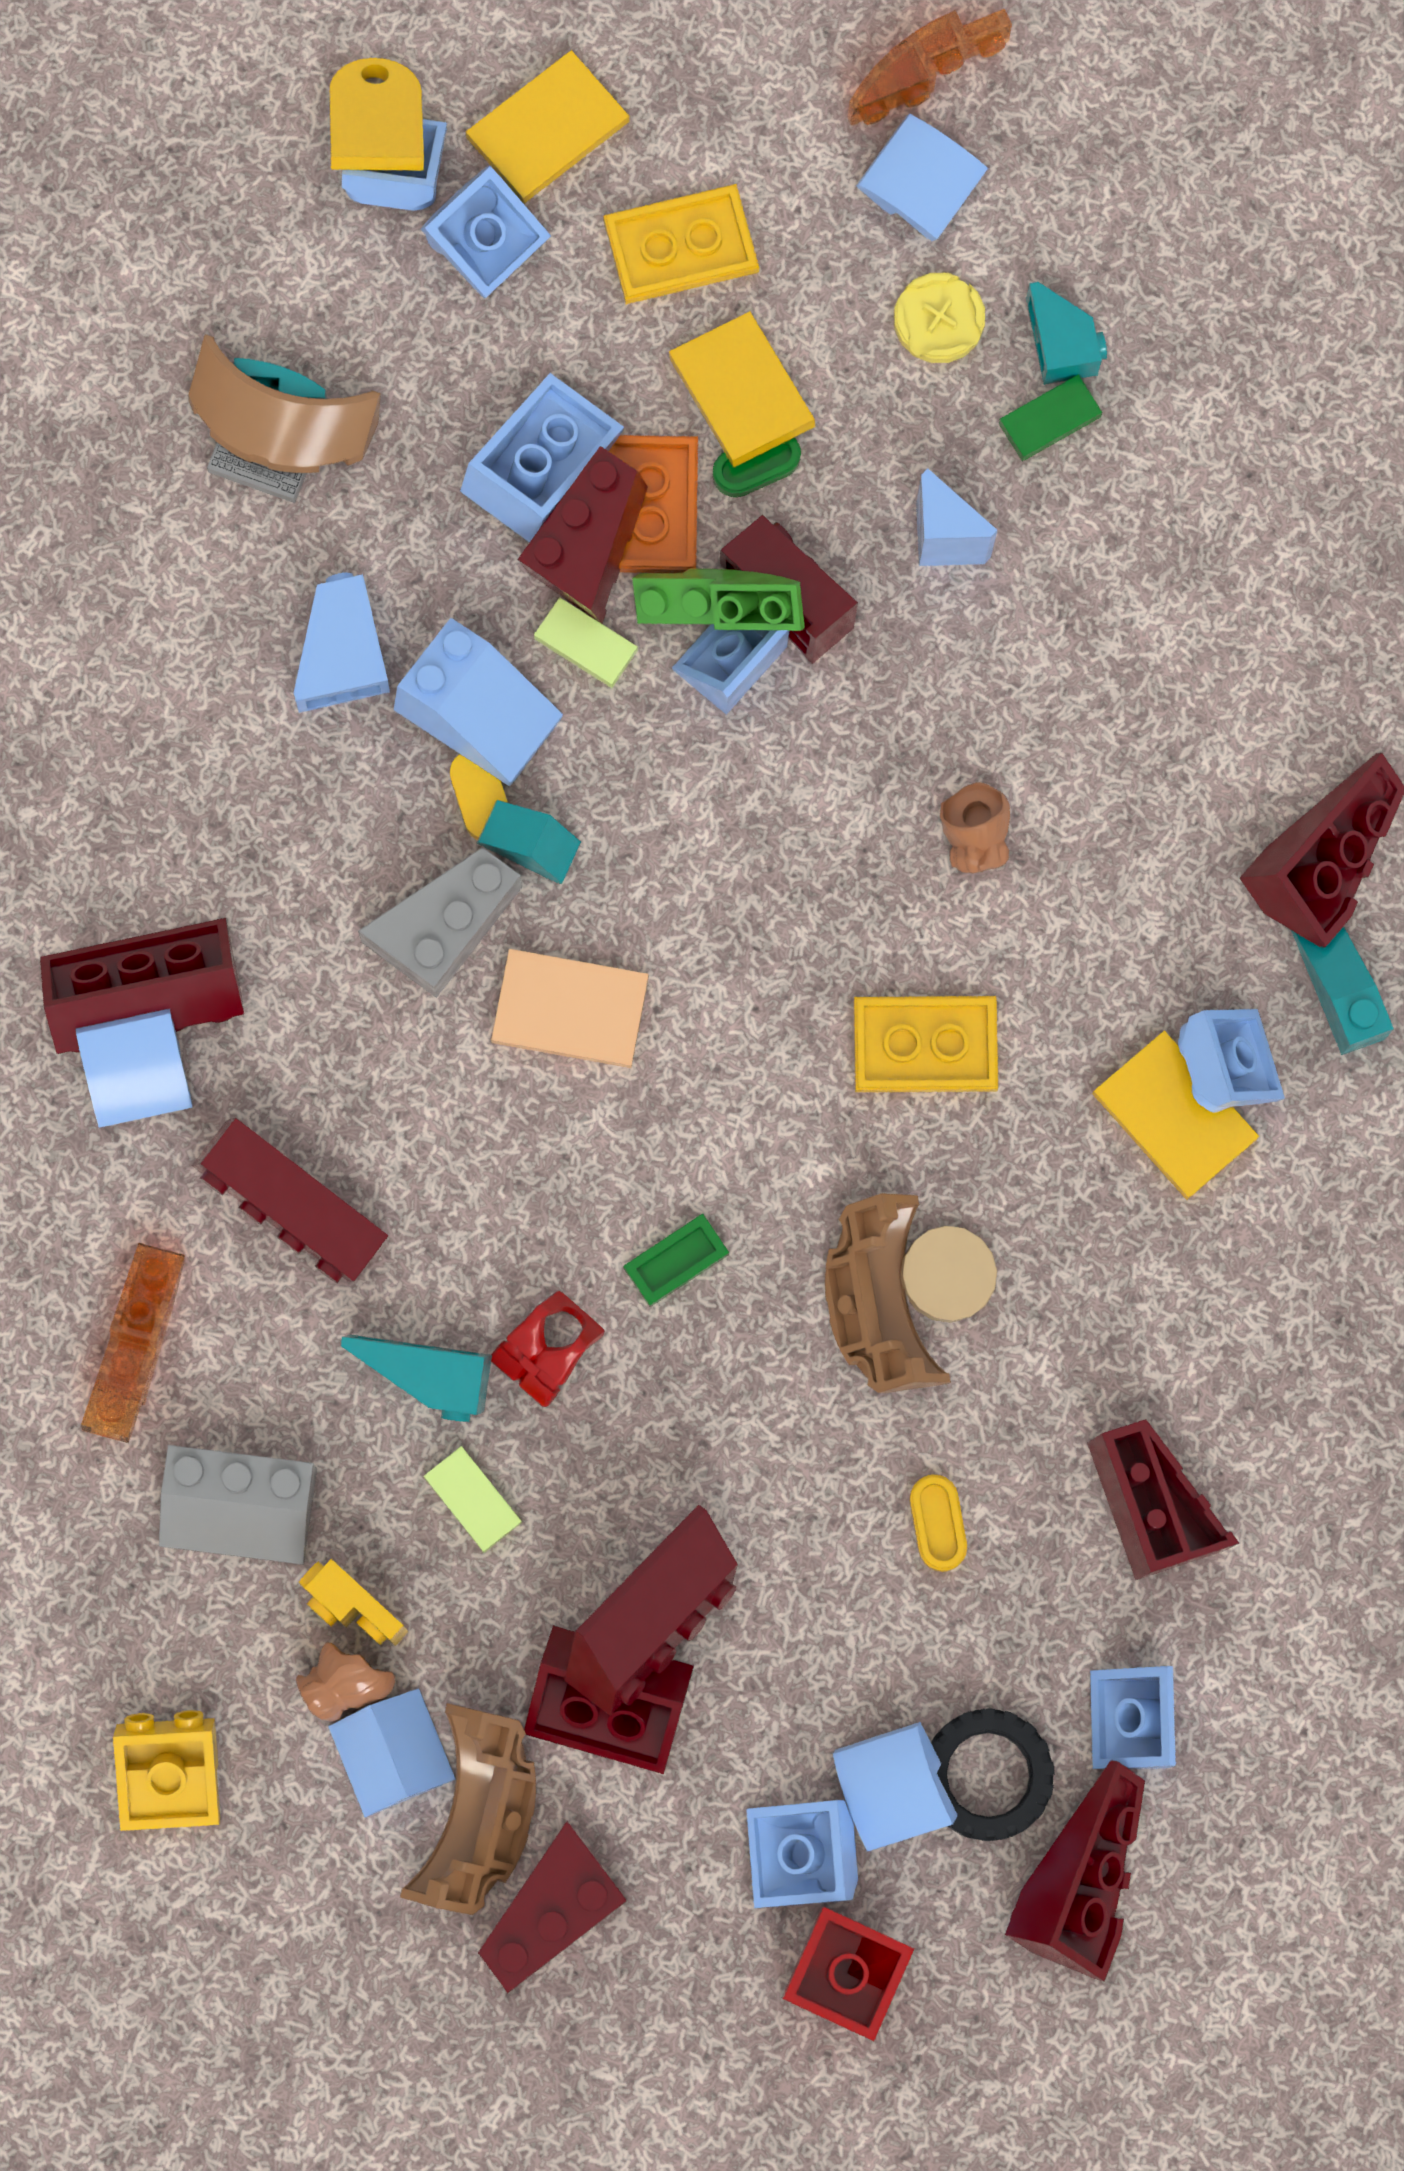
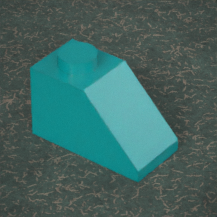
M1040 282L1029 283L1026 302L1043 384L1067 381L1078 374L1080 378L1098 376L1102 360L1107 359V346L1103 332L1096 333L1093 317Z

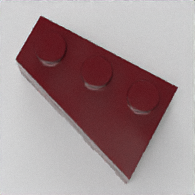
M761 515L720 550V564L726 570L765 573L800 582L805 628L801 631L789 630L788 638L811 664L854 629L858 602L825 573L811 557L801 551L793 543L790 534L778 522L772 524L765 516Z
M1147 1419L1101 1433L1087 1442L1135 1580L1226 1551L1240 1544L1231 1531H1226L1211 1511V1504L1203 1494L1199 1495L1181 1471L1183 1467Z

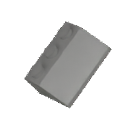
M168 1445L161 1489L159 1547L304 1565L317 1475L316 1466L314 1463Z

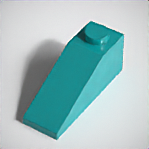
M1344 926L1326 947H1319L1291 930L1341 1056L1385 1040L1394 1030V1027L1378 988Z
M351 1334L342 1336L341 1347L428 1408L442 1410L441 1418L470 1422L471 1414L478 1415L484 1412L492 1355Z

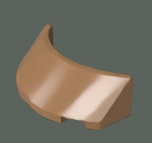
M204 335L188 401L193 413L199 414L201 419L210 428V436L232 454L248 462L267 466L268 469L291 473L319 472V466L343 461L349 466L363 460L379 423L381 393L372 390L371 392L345 398L316 399L279 392L255 381L240 371L223 354L214 341V337Z
M881 1193L846 1205L839 1218L843 1229L837 1248H829L827 1256L825 1297L828 1302L829 1321L835 1340L849 1365H857L868 1378L867 1385L878 1393H891L951 1383L949 1373H946L930 1356L915 1330L909 1313L905 1289H903L900 1279L902 1259L905 1255L909 1230L919 1206L917 1195Z
M447 1703L444 1713H446L451 1726L456 1752V1783L452 1807L436 1848L417 1875L402 1888L400 1898L438 1909L473 1915L485 1906V1895L497 1881L506 1883L522 1855L529 1836L528 1830L531 1818L535 1810L534 1762L526 1760L522 1739L526 1733L519 1720Z

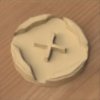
M943 1226L928 1230L911 1243L902 1259L900 1279L902 1287L910 1299L909 1302L916 1311L931 1320L952 1323L970 1318L986 1306L995 1290L997 1268L993 1253L980 1237L965 1228Z

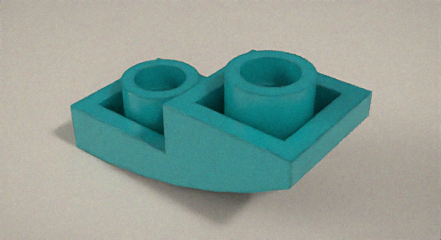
M234 358V365L240 371L269 388L294 396L327 399L326 390L297 372L268 362Z

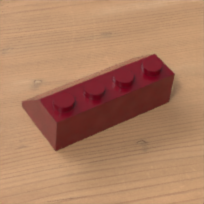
M226 918L40 957L43 1005L56 1054L70 1051L80 1052L76 1036L77 1028L170 1009L176 1032L188 1026L207 1022L220 1023L232 1017L244 1015L241 988Z
M698 1505L575 1631L564 1681L610 1716L622 1703H625L627 1706L631 1705L643 1691L646 1685L644 1680L653 1671L661 1673L676 1654L675 1648L684 1638L689 1642L692 1641L705 1625L707 1620L705 1616L714 1607L721 1610L736 1591L733 1581L738 1563L706 1509Z

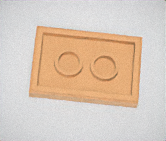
M509 949L491 1042L632 1068L649 974Z

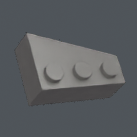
M482 847L360 929L358 933L361 943L437 998L521 890V875Z

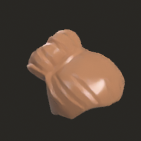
M976 782L964 786L956 794L941 803L940 819L943 832L952 845L949 858L952 867H956L964 873L974 874L996 869L1006 864L1009 859V849L1004 840L1008 833L1010 822V804L1006 795L988 784Z
M326 1642L321 1649L318 1666L312 1667L309 1675L306 1677L298 1675L296 1683L300 1695L312 1715L321 1720L336 1721L345 1710L365 1708L380 1702L388 1696L395 1686V1675L393 1672L373 1669L361 1655L345 1654L334 1644Z

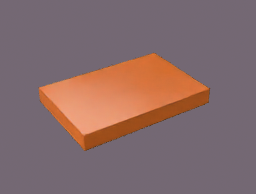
M620 435L609 449V452L637 470L648 486L630 542L627 541L619 565L620 572L684 573L690 568H696L698 437Z

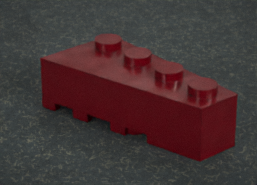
M237 1118L226 1120L192 1164V1167L202 1173L200 1179L222 1196L225 1192H228L240 1201L241 1204L238 1208L244 1214L260 1225L267 1221L278 1229L280 1233L277 1235V1238L297 1254H300L305 1249L316 1257L319 1261L316 1263L315 1268L335 1283H338L342 1277L348 1282H354L389 1236Z

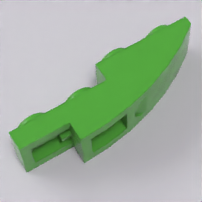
M690 568L684 573H640L632 578L637 623L714 624L715 630L801 631L805 628L800 582L789 578L750 571Z

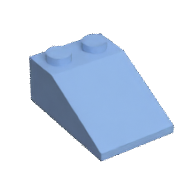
M549 373L468 463L460 492L530 543L597 449L601 446L609 451L623 432L624 426Z
M452 618L448 620L398 684L394 711L509 787L563 717V714L489 642Z

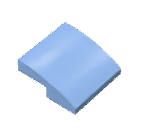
M908 114L857 183L856 187L884 211L891 215L897 213L924 237L934 241L942 234L988 167L931 125Z
M170 1009L76 1029L82 1063L99 1128L193 1108Z
M921 1722L834 1751L833 1758L839 1782L851 1817L867 1852L953 1825L958 1815L937 1775L941 1762Z

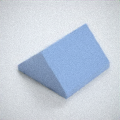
M927 468L921 475L916 501L919 566L985 564L991 558L997 529Z
M711 624L676 662L672 669L727 715L787 648L789 630H715L714 624Z
M1173 1666L1090 1671L1093 1769H1105L1110 1760L1118 1761L1128 1769H1158L1176 1766Z
M419 1688L371 1704L328 1726L365 1818L456 1780Z

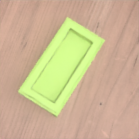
M560 597L534 634L536 641L613 688L638 651V646Z
M462 1446L424 1475L426 1481L484 1553L522 1523Z

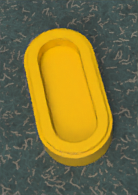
M459 754L453 760L450 767L451 783L468 833L478 840L497 800L508 802L499 779Z
M936 1474L924 1476L915 1483L909 1498L919 1556L923 1563L932 1570L939 1572L950 1571L961 1564L967 1553V1540L958 1492L955 1485L944 1476Z

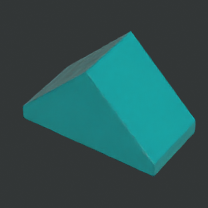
M499 800L495 802L477 841V844L559 884L563 883L581 843L579 839L551 815Z

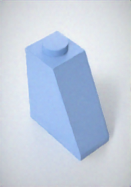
M348 572L338 573L328 577L326 583L318 584L316 587L294 688V696L299 713L390 692L363 574L353 576L352 573Z

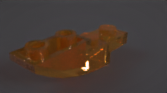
M1005 8L966 25L962 24L956 10L910 34L892 48L860 83L849 101L848 120L851 126L862 121L865 125L875 124L883 120L889 114V110L903 104L907 108L918 106L928 100L931 96L930 93L934 92L937 71L941 75H946L958 70L964 64V60L978 54L986 58L1003 50L1006 43L1009 42L1012 28L1011 20Z
M138 1243L109 1329L110 1339L81 1423L82 1431L129 1443L141 1405L145 1404L173 1310L185 1255Z

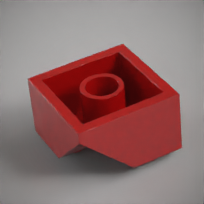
M821 1907L781 1999L875 2041L914 1952V1948L826 1907Z

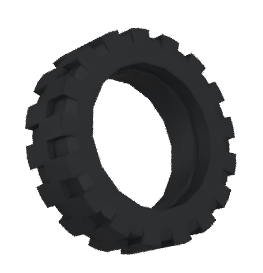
M986 1708L963 1713L943 1726L934 1736L931 1744L941 1762L937 1775L958 1815L953 1825L947 1826L948 1828L970 1839L981 1841L1002 1840L1025 1831L1043 1814L1053 1793L1055 1768L1046 1741L1041 1738L1037 1729L1028 1721H1024L1012 1712ZM986 1733L1003 1736L1017 1745L1026 1759L1029 1772L1026 1793L1018 1805L1005 1814L990 1817L973 1814L961 1806L950 1791L947 1777L950 1757L959 1744L971 1736Z

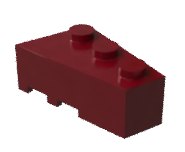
M600 446L517 560L533 577L603 624L607 612L605 607L613 583L617 582L621 570L619 565L627 541L630 542L648 486L637 470Z
M566 1821L478 1952L507 1993L515 1989L627 1902L568 1821Z

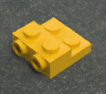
M332 1559L325 1566L319 1561L316 1562L299 1581V1584L313 1596L306 1604L331 1627L337 1621H340L347 1628L361 1614L362 1616L356 1623L380 1646L386 1639L396 1646L408 1633V1630Z
M187 1710L176 1713L174 1721L154 1722L152 1714L137 1713L125 1717L124 1724H116L113 1745L120 1831L219 1825L220 1806L217 1780L218 1754L215 1718L204 1719L203 1712Z

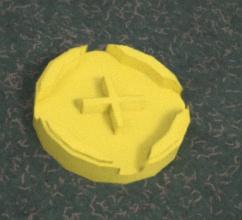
M928 273L914 279L901 293L894 308V329L901 345L914 357L929 363H950L965 357L978 345L985 327V306L978 291L969 284L968 286L964 281L959 280L958 276L950 273Z

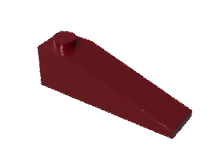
M1383 753L1373 755L1270 843L1240 876V880L1265 915L1319 947H1326L1352 917L1358 904L1354 896L1362 878L1369 877L1374 863L1370 861L1379 838L1386 837L1404 795V785Z
M1110 1760L1023 1886L1016 1906L1011 1913L1005 1936L1033 1954L1105 1982L1122 1936L1124 1919L1115 1917L1121 1889H1129L1131 1873L1125 1872L1124 1866L1127 1846L1132 1844L1137 1838L1145 1786L1144 1779L1120 1762Z

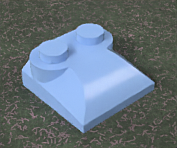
M423 119V171L343 170L342 188L352 200L361 204L412 211L429 207L436 199L437 179L447 122Z
M491 166L484 168L461 187L421 228L431 248L437 253L444 255L483 298L489 296L551 237Z
M1258 1009L1203 1010L1189 1016L1188 1022L1183 1024L1180 1029L1178 1046L1186 1060L1192 1080V1093L1199 1105L1210 1112L1217 1113L1231 1106L1278 1102L1285 1099Z
M845 1800L746 1809L754 1908L853 1900L858 1882L854 1823Z

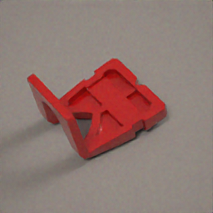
M557 1291L536 1306L528 1317L506 1337L507 1341H503L491 1354V1362L511 1380H519L521 1389L542 1407H547L560 1392L559 1386L567 1381L583 1353L601 1339L605 1331L602 1326L563 1292ZM563 1311L573 1315L580 1322L582 1330L574 1343L563 1347H547L544 1336L545 1319L547 1316Z

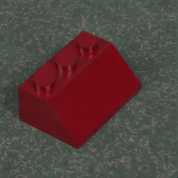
M553 1625L540 1663L524 1727L526 1735L664 1774L694 1665L672 1659L670 1664L661 1673L653 1671L644 1680L646 1685L643 1691L631 1705L627 1706L625 1703H622L610 1716L564 1681L575 1631Z

